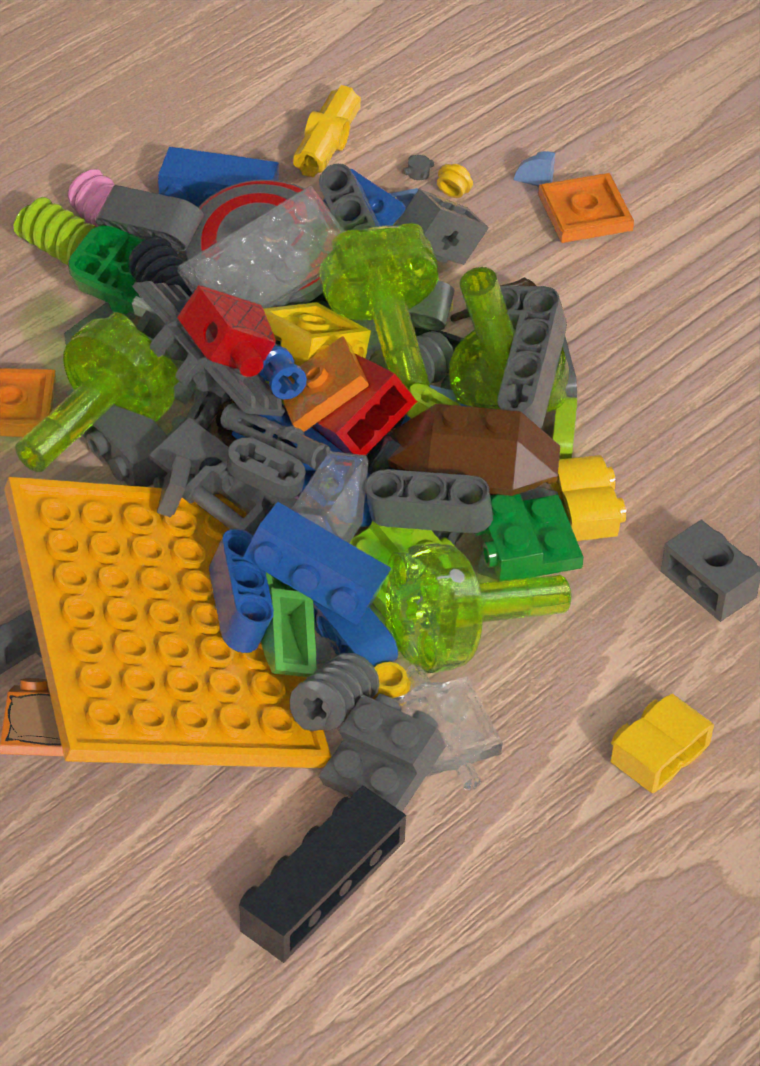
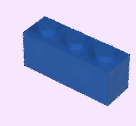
M169 147L158 174L159 194L180 198L199 207L216 192L234 184L252 180L279 181V162Z
M279 502L274 505L260 523L243 556L244 560L355 625H358L374 601L391 570L389 566Z

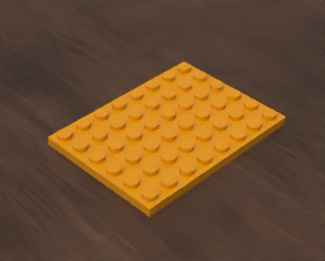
M8 477L4 491L65 761L324 768L332 756L324 730L309 731L302 729L295 721L290 710L289 700L292 691L301 682H304L307 677L272 673L265 658L261 642L255 651L242 653L230 648L222 638L209 566L226 531L230 530L195 502L188 503L183 498H181L175 514L171 517L157 513L162 488ZM222 494L214 495L241 517H246L247 514L236 507Z

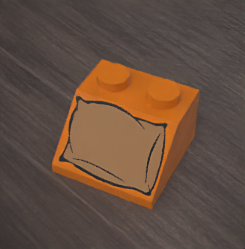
M21 679L20 685H14L8 691L0 741V754L64 756L47 679Z

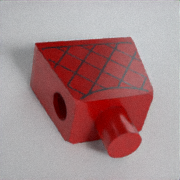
M201 285L197 286L177 317L207 359L239 369L240 373L245 377L255 376L263 369L264 360L275 346L276 339L264 309L260 304Z

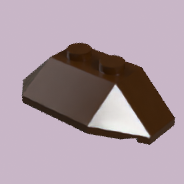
M435 404L395 428L392 432L401 444L388 458L389 466L395 470L477 476L487 482L490 494L509 496L535 489L544 483L551 484L557 482L560 445L521 411Z

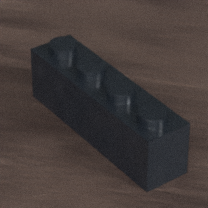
M363 785L350 798L348 796L342 798L335 806L332 815L320 827H312L305 835L302 844L290 856L285 855L281 857L274 865L271 874L259 886H252L245 892L239 903L240 932L284 963L405 842L406 814Z

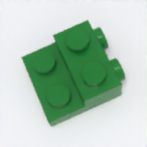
M520 494L513 496L490 495L493 512L491 525L487 529L474 534L475 536L481 535L485 564L488 568H494L499 584L581 569L583 567L584 556L559 495L522 501Z

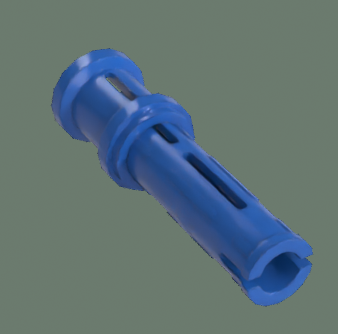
M275 343V346L264 360L263 369L259 374L264 380L269 381L270 389L277 398L283 400L292 399L303 391L306 386L307 377L303 369L299 365L294 364L292 354L286 348L277 346ZM290 375L295 380L294 384L288 378Z

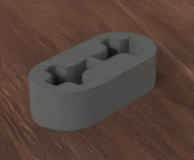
M240 438L230 445L227 456V470L236 479L281 499H291L302 491L305 467L297 458L253 438ZM247 456H250V457H253V458H254V459H249V460H247L246 463L240 461V459H241V460L246 459ZM285 474H289V475L292 476V477H289V476H288L285 480H280V479L278 478V477H281V478H282L283 476H285Z

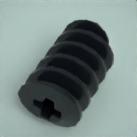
M155 236L147 238L133 249L129 257L128 268L136 282L152 281L154 284L179 285L189 297L192 296L198 286L197 281L191 276V272L185 267L184 262L178 257V253L172 248L171 243L165 237Z

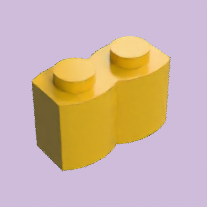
M601 455L559 459L557 482L551 483L550 487L551 490L558 492L577 541L618 536L620 523H624L626 520V508L624 500L617 498L614 491L615 474L613 468L606 466Z
M670 694L660 701L655 699L644 709L641 719L631 725L628 723L622 725L614 734L611 741L613 750L610 762L650 793H655L670 782L681 768L688 766L705 751L711 742L714 723L674 694Z

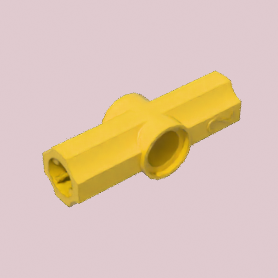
M340 85L338 89L330 92L319 112L312 111L310 113L305 128V136L293 155V165L301 171L302 175L314 178L316 174L322 173L336 150L342 151L345 148L349 137L350 125L361 107V97L356 95L353 88Z

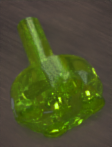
M406 223L399 226H378L365 230H348L338 234L332 240V250L323 260L319 270L321 286L329 306L335 313L349 319L373 320L387 370L395 373L407 389L415 383L430 387L409 309L421 303L431 294L438 282V264L430 240L424 235L422 227L415 223Z
M476 267L467 271L459 283L474 330L464 337L453 352L449 365L450 384L457 403L478 408L500 409L498 396L515 331L495 272L487 267ZM563 347L546 412L553 411L562 406L567 397L566 386L569 379V366Z
M112 313L108 318H97L89 321L73 335L71 341L66 345L63 354L64 369L74 391L16 443L15 450L18 458L30 470L35 472L44 471L114 405L153 419L156 423L173 405L175 397L174 387L179 383L175 377L178 371L177 367L167 357L163 355L157 357L150 349L152 341L139 331L134 323L125 315Z
M437 543L414 545L404 552L393 553L388 562L391 570L388 574L389 580L386 591L387 618L385 627L393 636L398 652L415 669L423 673L451 671L466 665L478 648L483 622L561 614L567 612L571 605V588L564 576L551 575L478 583L475 572L466 556L459 549L451 545Z

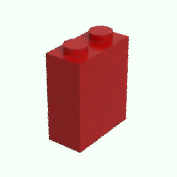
M355 354L369 386L321 419L312 428L342 452L360 461L418 401L395 373Z

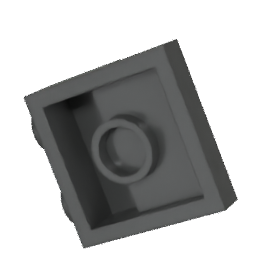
M379 694L375 700L362 695L338 730L343 741L319 774V778L323 785L348 797H351L363 785L403 812L446 745L438 730V723L425 712L417 710L410 716L401 712L400 705L386 695Z

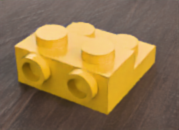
M317 302L263 308L275 339L281 341V347L286 348L292 354L294 364L301 366L342 336L349 342L355 354L366 358L371 330Z

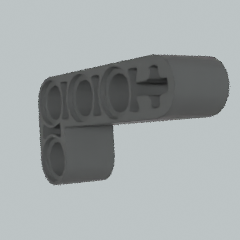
M499 286L492 289L484 298V307L495 336L503 340H513L498 396V405L501 410L521 411L539 428H542L567 329V320L557 291L551 287Z

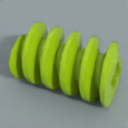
M43 196L22 208L13 224L14 232L18 237L25 239L30 244L36 245L38 249L47 252L50 256L59 259L60 262L68 265L70 256L82 240L96 227L94 224L86 223L83 218L74 216L73 212L66 209L63 210L61 205L52 203L49 198Z

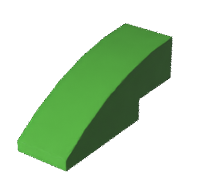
M266 573L274 610L273 618L261 640L267 663L274 674L309 677L317 671L313 600Z

